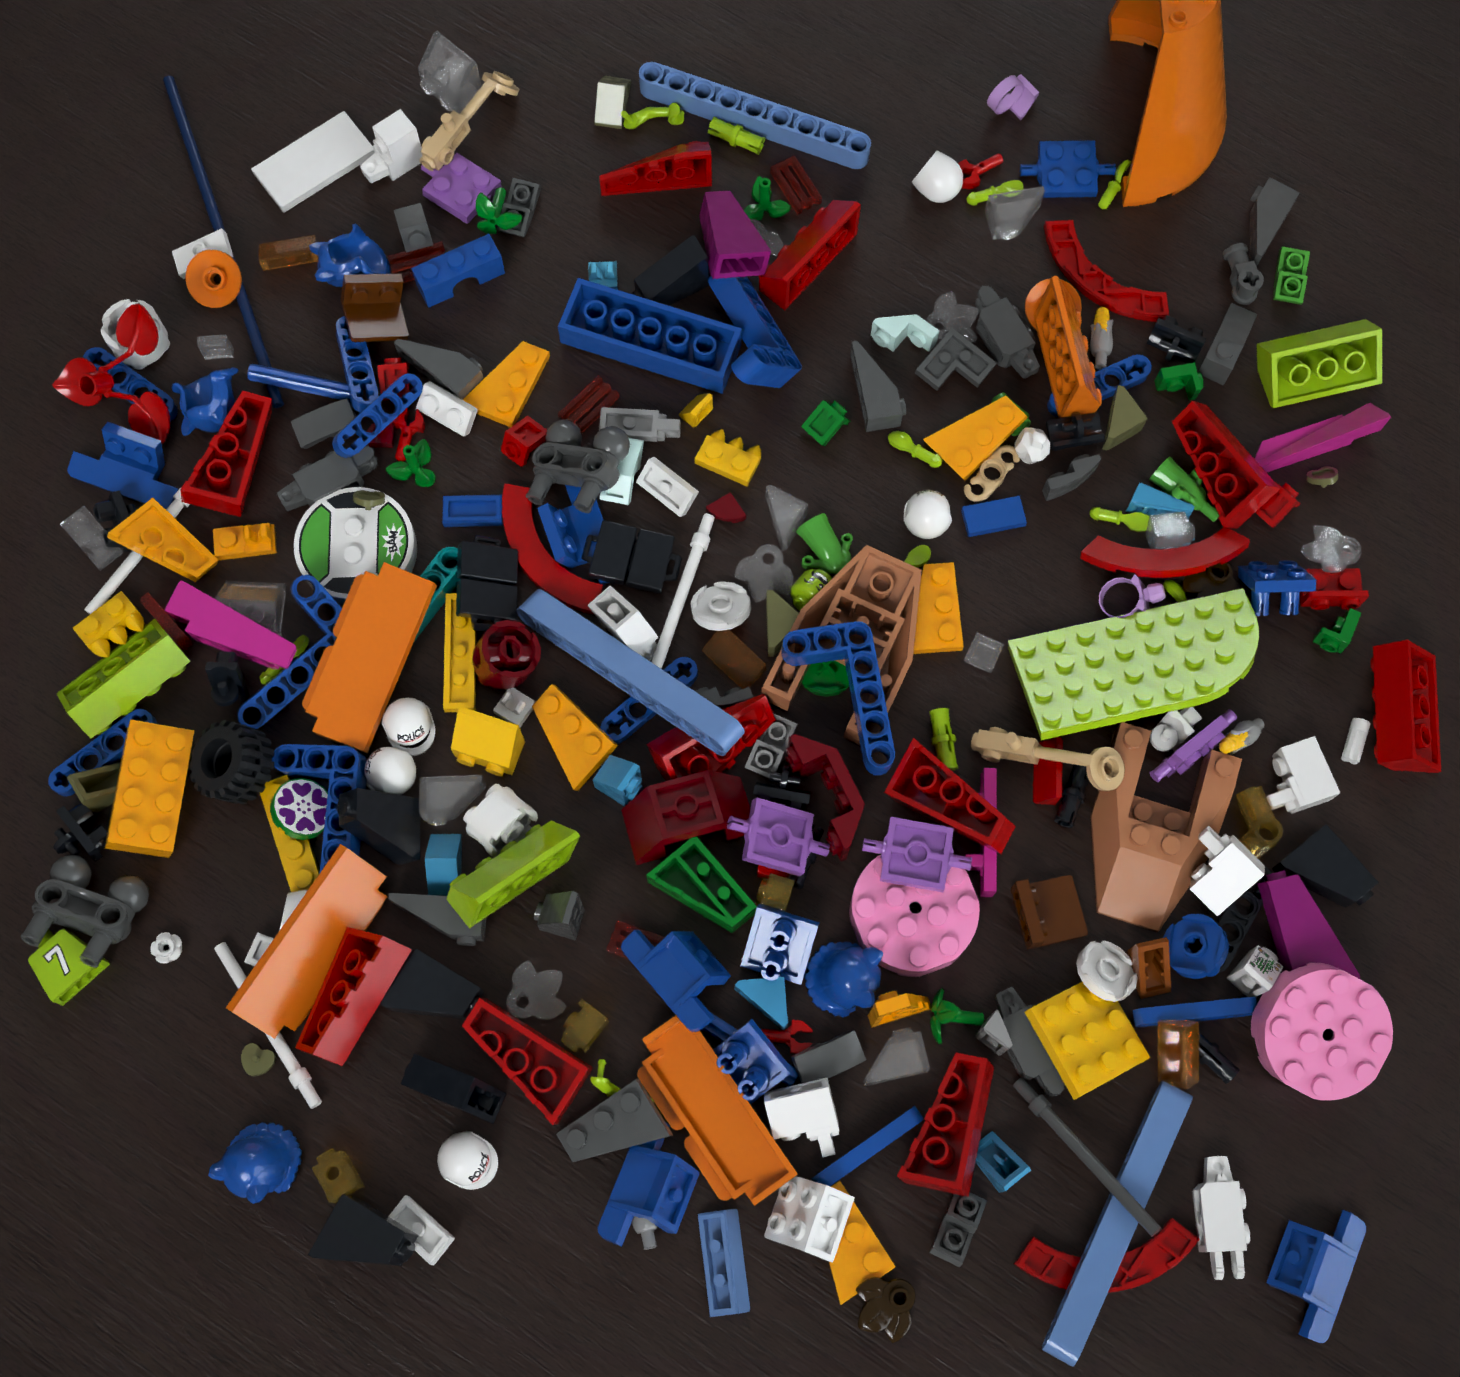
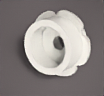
M163 932L151 944V954L156 957L155 959L159 963L167 964L175 961L182 953V941L176 934L170 935L169 932ZM169 945V949L165 951L164 946Z

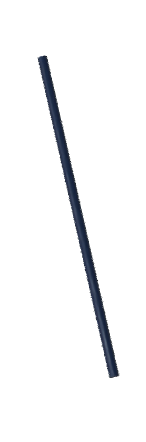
M165 76L163 82L213 231L215 232L221 228L225 231L174 77ZM242 281L241 289L236 299L258 365L271 367ZM265 384L269 397L272 398L273 408L282 407L284 402L279 387Z

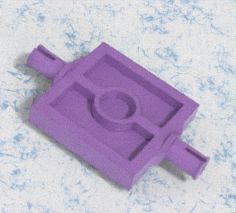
M458 153L454 155L448 165L442 166L439 171L436 169L429 171L423 165L421 166L422 171L432 176V179L422 189L423 196L466 224L477 215L476 199L480 192L483 193L492 202L496 188H502L500 179Z
M1228 709L1217 719H1213L1207 727L1175 751L1169 759H1163L1159 766L1149 772L1153 780L1159 782L1166 775L1169 778L1176 771L1180 775L1186 772L1195 764L1194 762L1201 756L1207 755L1225 738L1222 732L1237 719L1236 714L1231 709Z
M758 797L752 800L750 815L747 821L730 816L727 822L729 823L727 824V829L744 833L745 844L742 860L771 869L801 876L805 873L806 861L810 853L826 857L830 851L827 850L830 848L829 844L813 840L812 823L814 814Z
M890 817L888 832L883 842L864 838L862 851L881 854L882 869L880 881L942 893L945 890L946 877L951 867L970 871L972 857L953 854L952 837L954 828Z

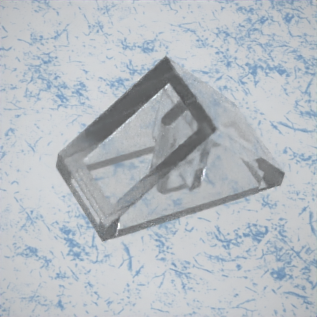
M773 485L766 486L765 499L781 550H786L794 539L797 529L802 525L807 516L808 503Z

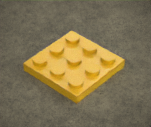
M1083 982L1024 1012L1073 1100L1151 1058L1119 1002L1101 999L1094 995Z

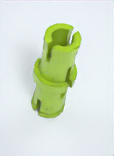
M713 117L709 124V128L712 129H708V134L728 141L730 146L736 147L737 145L757 155L760 154L764 146L765 137L744 130L742 125L737 124L735 126L717 117Z
M938 708L931 710L929 714L934 736L931 738L932 746H935L937 758L950 770L955 771L958 769L954 750L956 737L952 734L949 709Z

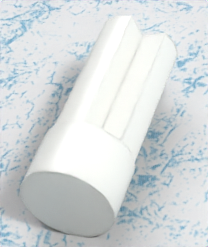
M1361 718L1352 719L1341 760L1351 764L1360 762L1371 725L1369 721Z

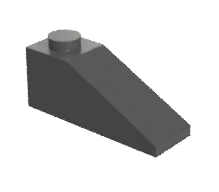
M1269 177L1264 187L1258 185L1250 201L1254 202V205L1249 213V261H1255L1256 267L1300 193Z
M1230 304L1198 370L1203 377L1221 385L1225 384L1258 314L1236 304Z
M397 339L394 342L400 358L409 363L410 366L429 381L462 400L484 379L482 366L474 358L470 357L468 359L460 352Z
M852 341L850 358L866 432L900 427L902 416L906 415L904 398H899L897 387L858 341Z
M568 891L546 894L544 903L539 902L537 905L534 920L538 921L537 926L540 931L576 940L585 909L577 892Z
M389 893L388 899L393 905L449 938L457 940L456 944L475 946L476 941L485 940L487 917L469 929L446 900L447 896Z

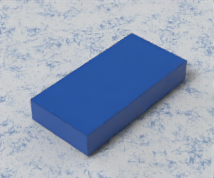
M502 495L443 496V526H503Z
M1020 496L963 506L961 509L968 537L1024 527L1027 524Z

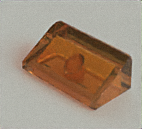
M310 235L259 244L258 257L263 271L318 262V255L311 252L309 248L310 244L317 242L316 236Z
M730 630L716 631L702 649V652L742 689L750 687L766 671V664Z
M1192 1020L1158 1021L1159 1083L1163 1080L1175 1087L1187 1090L1198 1083L1199 1022Z

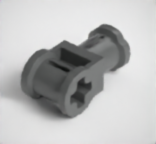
M1237 243L1225 249L1222 256L1224 260L1228 261L1231 270L1229 280L1233 288L1231 293L1234 301L1242 305H1249L1256 300L1258 290L1263 285L1264 277L1257 270L1255 261H1249L1247 255L1248 246L1244 243Z

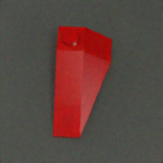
M692 141L686 144H679L600 175L601 196L712 186V154L709 142Z
M761 694L722 709L738 720L745 730L743 736L724 756L714 753L677 727L646 744L664 780L669 781L706 770L721 773L726 767L730 769L736 763L734 759L745 747H751L756 742V739H759L769 726L776 721L766 695Z

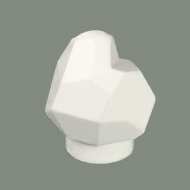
M1025 427L1018 435L1014 444L1018 457L1028 464L1042 461L1050 454V441L1041 429Z

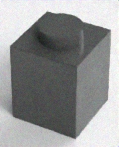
M421 203L394 210L406 253L433 246Z

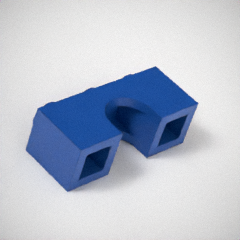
M490 234L411 268L416 285L428 308L454 297L453 288L463 279L475 277L481 285L505 274L502 256Z

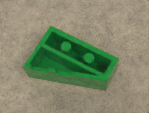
M697 836L690 838L646 875L649 884L730 933L735 932L755 915L757 906Z

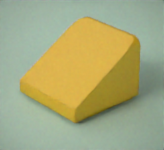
M710 393L697 395L679 413V416L693 428L696 427L713 410V395Z

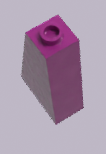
M731 191L705 192L699 218L712 278L765 275L771 250Z
M1280 871L1266 875L1268 881L1257 883L1279 962L1283 966L1282 972L1285 970L1290 972L1296 968L1307 966L1306 963H1324L1339 968L1360 979L1358 971L1298 874L1287 876L1286 871Z

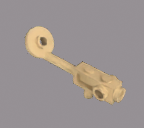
M494 71L493 74L484 72L482 80L485 83L459 114L453 110L450 114L444 113L441 116L442 125L432 137L428 136L424 140L420 163L429 171L434 169L439 171L443 165H448L454 157L456 148L471 131L468 121L491 92L494 91L503 96L506 93L514 96L518 95L520 89L513 84L514 80L497 71Z
M990 727L989 731L979 729L978 733L975 732L971 740L972 750L979 751L982 758L990 762H1000L1001 758L1038 765L1039 759L1086 766L1090 783L1101 791L1116 789L1124 777L1125 769L1122 757L1111 747H1099L1090 754L1043 747L1036 738L1017 736L1014 732L1008 733L1006 730L998 727Z

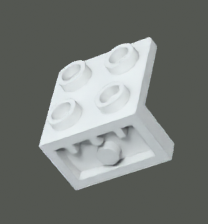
M795 1176L779 1188L764 1237L833 1263L855 1197L830 1186Z

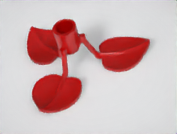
M137 303L129 306L123 312L116 327L117 340L122 346L128 347L127 352L105 366L99 367L98 371L95 365L86 358L72 359L52 386L71 401L88 407L98 404L102 399V395L106 398L115 397L133 401L134 404L128 410V422L132 430L161 440L163 444L170 430V415L165 402L151 391L144 392L140 399L135 395L113 392L111 389L114 386V379L111 374L107 373L109 369L132 356L134 351L141 356L152 353L157 347L159 339L157 326L146 308Z

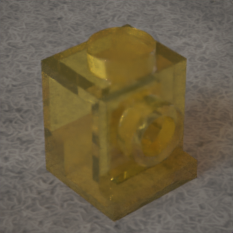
M770 873L769 879L763 878L761 881L755 905L761 904L786 912L794 880Z
M581 999L578 1005L582 1010L579 1013L574 1011L565 1021L563 1027L566 1030L560 1041L573 1052L580 1048L586 1053L607 1026L609 1020L585 1000Z
M332 1148L316 1158L319 1164L312 1167V1170L322 1186L329 1203L336 1204L342 1194L350 1195L364 1186L346 1151L340 1150L336 1152ZM337 1167L339 1169V1176L332 1180L329 1177V1171L331 1168Z

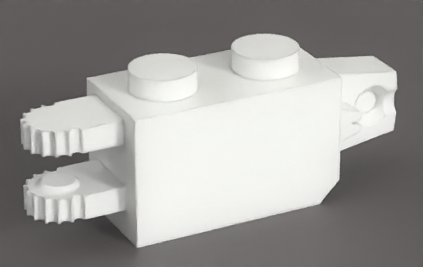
M1227 1156L1204 1158L1203 1183L1197 1184L1192 1191L1197 1237L1200 1239L1198 1241L1199 1252H1210L1211 1270L1215 1280H1223L1224 1265L1222 1252L1230 1251L1234 1277L1236 1279H1243L1245 1276L1243 1251H1247L1246 1244L1250 1242V1230L1248 1224L1244 1223L1242 1210L1246 1208L1245 1191L1240 1189L1239 1181H1233Z

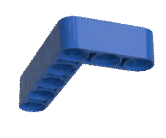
M710 276L708 283L733 325L742 328V339L748 347L731 364L734 374L746 384L781 388L802 369V365L747 276L713 279Z
M301 575L296 578L290 587L291 595L325 635L291 662L288 669H283L238 708L237 719L241 725L258 729L310 685L318 666V662L314 657L316 649L321 646H333L337 637L333 634V628L342 608L313 576ZM306 580L313 585L314 591L310 597L304 598L298 594L297 585L300 581ZM321 604H329L333 608L334 615L331 620L323 621L319 618L317 610ZM301 666L307 671V679L301 684L294 683L290 676L293 668ZM274 686L280 687L284 692L283 700L278 704H272L267 699V691ZM248 707H256L260 711V719L254 724H248L243 720V712Z
M855 621L794 630L786 634L782 643L781 656L791 666L845 660L864 766L873 775L881 776L886 774L895 759V749L870 627L866 623ZM854 634L860 635L865 642L855 644L851 642L849 637ZM822 639L831 640L834 647L825 649L819 645V641ZM797 643L804 650L801 653H793L788 649V646ZM865 664L869 667L870 672L861 674L854 666ZM870 693L875 697L876 701L867 704L861 700L860 695ZM870 722L877 723L882 731L873 734L867 730L866 724ZM876 752L883 753L887 758V762L884 764L875 763L871 755Z
M284 744L277 747L274 751L272 762H275L274 767L280 772L294 778L329 779L320 872L340 844L359 856L361 840L345 829L339 830L337 804L339 794H342L346 788L352 787V790L356 788L366 789L367 780L364 770L367 762L366 757L349 746ZM295 755L294 763L286 767L287 759ZM325 756L324 764L316 768L317 759ZM355 756L354 765L349 769H345L346 761L350 757Z

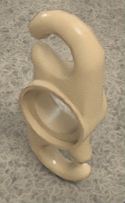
M999 446L981 464L980 470L975 477L970 479V483L972 485L979 484L983 488L982 494H973L969 484L964 486V493L970 501L976 503L985 501L1003 483L1008 471L1014 468V463L1004 462L1001 458L1002 454L1005 452L1011 453L1015 463L1020 461L1014 446ZM989 467L996 468L1000 472V477L996 480L988 479L984 474V470Z

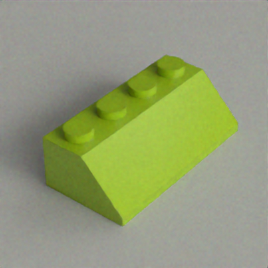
M1367 319L1257 343V369L1270 406L1277 408L1382 384V328Z
M154 618L144 626L142 632H136L127 639L125 645H119L110 652L108 658L103 657L56 694L67 714L91 739L96 734L101 735L112 726V722L121 715L125 716L136 708L137 703L145 696H152L158 692L162 683L167 679L180 675L191 661Z
M549 821L542 827L540 824H537L525 834V838L521 841L516 842L513 840L505 845L500 851L501 854L495 858L487 857L475 867L476 870L469 875L463 873L456 877L450 883V890L446 900L470 929L566 864L575 849L580 835L577 831L554 821Z

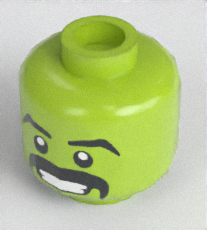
M820 569L806 570L791 587L790 593L794 606L800 611L832 577Z

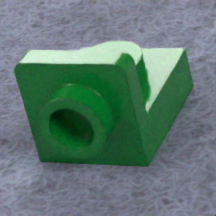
M1195 363L1161 368L1154 380L1157 391L1167 390L1168 392H1174L1185 386L1189 401L1196 400L1203 389V377L1200 372L1197 373Z
M822 400L801 427L822 446H826L843 424L848 425L851 420L845 416L848 411L835 400L833 403Z
M1350 608L1343 617L1338 615L1332 629L1329 630L1322 627L1315 635L1313 642L1320 645V648L1327 652H1338L1341 654L1351 642L1361 612Z

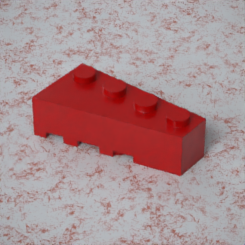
M242 390L224 419L220 430L210 441L205 454L199 459L188 481H185L180 489L182 502L237 517L242 516L271 417L272 398Z
M1192 401L1172 421L1187 454L1191 456L1196 467L1194 469L1199 479H1202L1208 491L1207 495L1211 504L1215 505L1220 516L1218 518L1223 527L1238 529L1280 489L1207 405Z
M915 738L912 739L884 791L895 802L943 826L954 828L955 832L999 854H1002L1016 827Z
M347 927L295 1048L343 1066L412 949L385 936Z
M487 998L478 999L462 1024V1027L495 1060L503 1069L502 1071L516 1083L532 1104L536 1105L545 1115V1118L553 1126L559 1124L593 1070V1067Z
M955 1053L938 1088V1095L932 1107L926 1113L925 1122L917 1139H914L909 1149L908 1158L897 1174V1177L904 1183L969 1197L994 1072V1066L988 1058Z

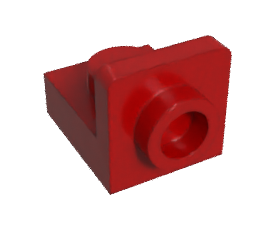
M402 358L384 359L385 365H377L380 394L396 379L404 374H409V363H402ZM410 383L405 384V387L397 393L400 398L406 393L411 392Z
M527 415L505 431L501 452L520 467H523L527 464L529 453L546 441L547 429Z
M1275 482L1280 489L1255 512L1272 528H1275L1294 507L1297 508L1301 504L1296 499L1299 493L1286 482L1283 486Z

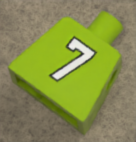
M64 928L55 935L48 929L38 946L39 949L28 958L31 968L49 999L62 1006L110 965L104 957L97 968L84 964L80 960V956L87 944Z

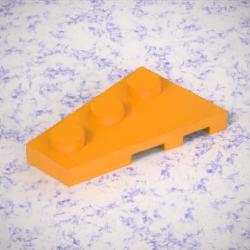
M522 341L463 400L476 407L478 415L512 427L516 424L550 358L549 351Z
M1004 396L923 440L966 481L1028 417L1007 396Z
M151 498L108 532L107 538L194 582L198 581L218 563V559L154 498Z
M954 562L924 564L920 582L913 654L962 651L964 645Z
M551 684L532 708L573 790L579 791L618 745L556 685Z
M891 991L878 996V1000L875 1001L876 1003L868 1014L871 1028L930 1010L931 1005L926 996L910 993L898 995L897 991Z
M841 1181L831 1186L849 1195ZM854 1201L833 1263L829 1262L840 1305L858 1294L856 1288L862 1282L873 1277L881 1278L896 1267Z

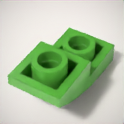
M1283 246L1279 249L1273 300L1303 304L1308 278L1306 271L1310 251Z

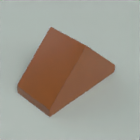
M1167 937L1135 944L1126 951L1132 960L1131 967L1133 972L1137 973L1136 988L1141 999L1171 992L1170 953Z

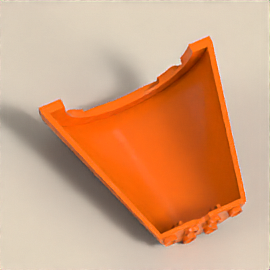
M1117 0L1109 14L1110 41L1129 42L1143 46L1145 42L1158 48L1129 176H1123L1121 181L1123 207L1150 204L1156 202L1159 197L1171 193L1173 196L1195 182L1206 171L1218 152L1224 136L1227 119L1221 0Z

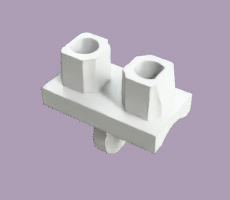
M1193 707L1184 708L1180 712L1177 710L1168 712L1150 734L1151 744L1159 751L1163 752L1172 749L1175 752L1195 732L1193 729L1194 725L1202 717Z

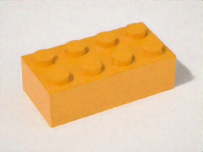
M130 719L105 849L170 858L175 844L194 730Z

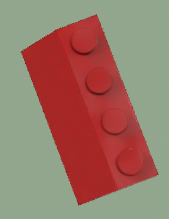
M833 200L826 208L821 207L808 227L803 226L798 231L795 240L790 245H785L779 251L777 259L771 265H767L765 275H759V291L783 310H786L857 235L861 204L857 201Z
M1409 640L1373 646L1371 668L1374 673V686L1372 687V697L1375 701L1376 715L1373 717V726L1377 737L1374 754L1378 764L1395 771L1441 772L1436 656Z

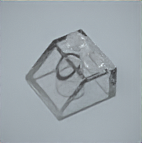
M438 31L434 32L418 66L421 80L420 86L428 95L433 94L437 97L446 110H454L460 114L481 88L477 63Z

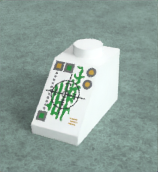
M1258 945L1249 950L1226 978L1247 997H1257L1272 988L1283 966L1277 962L1278 957L1271 950L1265 947L1261 948Z

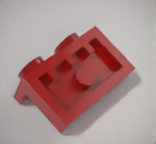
M1360 568L1305 569L1317 580L1316 591L1300 592L1301 607H1311L1313 610H1324L1330 606H1341L1344 610L1356 609L1369 597L1368 590L1362 589Z

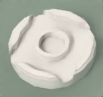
M716 582L714 586L709 588L706 585L693 595L690 603L693 619L699 626L708 630L723 631L733 629L741 625L749 617L751 611V601L746 590L732 582Z
M1093 941L1078 954L1076 961L1078 975L1083 984L1094 995L1106 1001L1117 1002L1124 1000L1136 988L1138 977L1131 967L1132 960L1120 947L1108 941H1102L1101 943Z

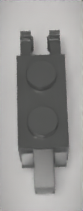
M982 286L978 290V298L975 301L976 308H978L980 314L976 327L979 336L998 366L1004 368L1013 366L1023 379L1036 374L1039 371L1040 365L1033 352L1036 340L1032 330L1025 327L1021 321L1018 308L1015 305H1011L1007 297L1000 299L996 291L992 289V286Z
M369 445L350 458L340 457L335 451H331L325 458L313 464H306L292 475L295 480L277 492V495L286 511L307 504L311 507L316 501L340 489L363 487L364 481L362 476L379 466L378 458L375 457V451Z
M1013 987L999 992L994 998L1013 1044L1006 1052L1019 1077L1028 1081L1035 1078L1040 1089H1043L1045 1096L1057 1097V1094L1061 1095L1060 1093L1065 1089L1064 1082L1024 1013L1032 1008V1005L1026 1006Z

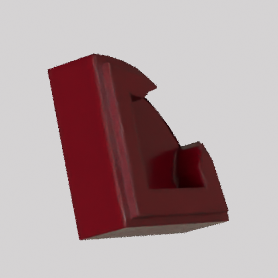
M394 420L366 446L393 448ZM373 423L366 432H373L375 424Z
M731 492L706 506V512L713 515L716 520L719 519L732 523L746 520V514Z

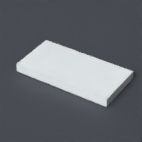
M343 111L254 166L251 170L279 208L285 213L364 163L375 152L370 142L346 112Z

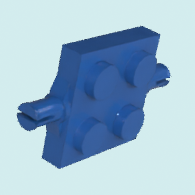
M1095 140L1040 141L1037 164H1020L1019 172L1020 176L1037 177L1040 184V198L1096 197L1098 193V176L1115 175L1116 164H1099L1096 157Z

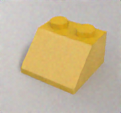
M460 706L457 712L451 750L454 756L457 757L456 760L470 767H474V764L484 766L487 772L496 776H503L504 773L513 775L525 744L519 725Z

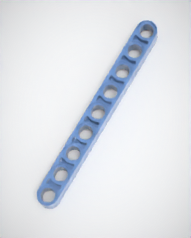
M646 62L639 69L640 92L647 99L668 106L671 103H676L680 106V110L709 120L717 117L735 126L737 124L742 125L744 130L765 137L767 140L852 169H861L868 164L871 140L863 132L656 62Z
M537 589L516 610L519 618L528 627L714 753L724 756L745 733L743 726L733 716L545 591Z
M1163 1080L1152 1097L1116 1178L1144 1209L1193 1099L1192 1095ZM1111 1192L1041 1350L1072 1367L1077 1363L1138 1225L1137 1220Z

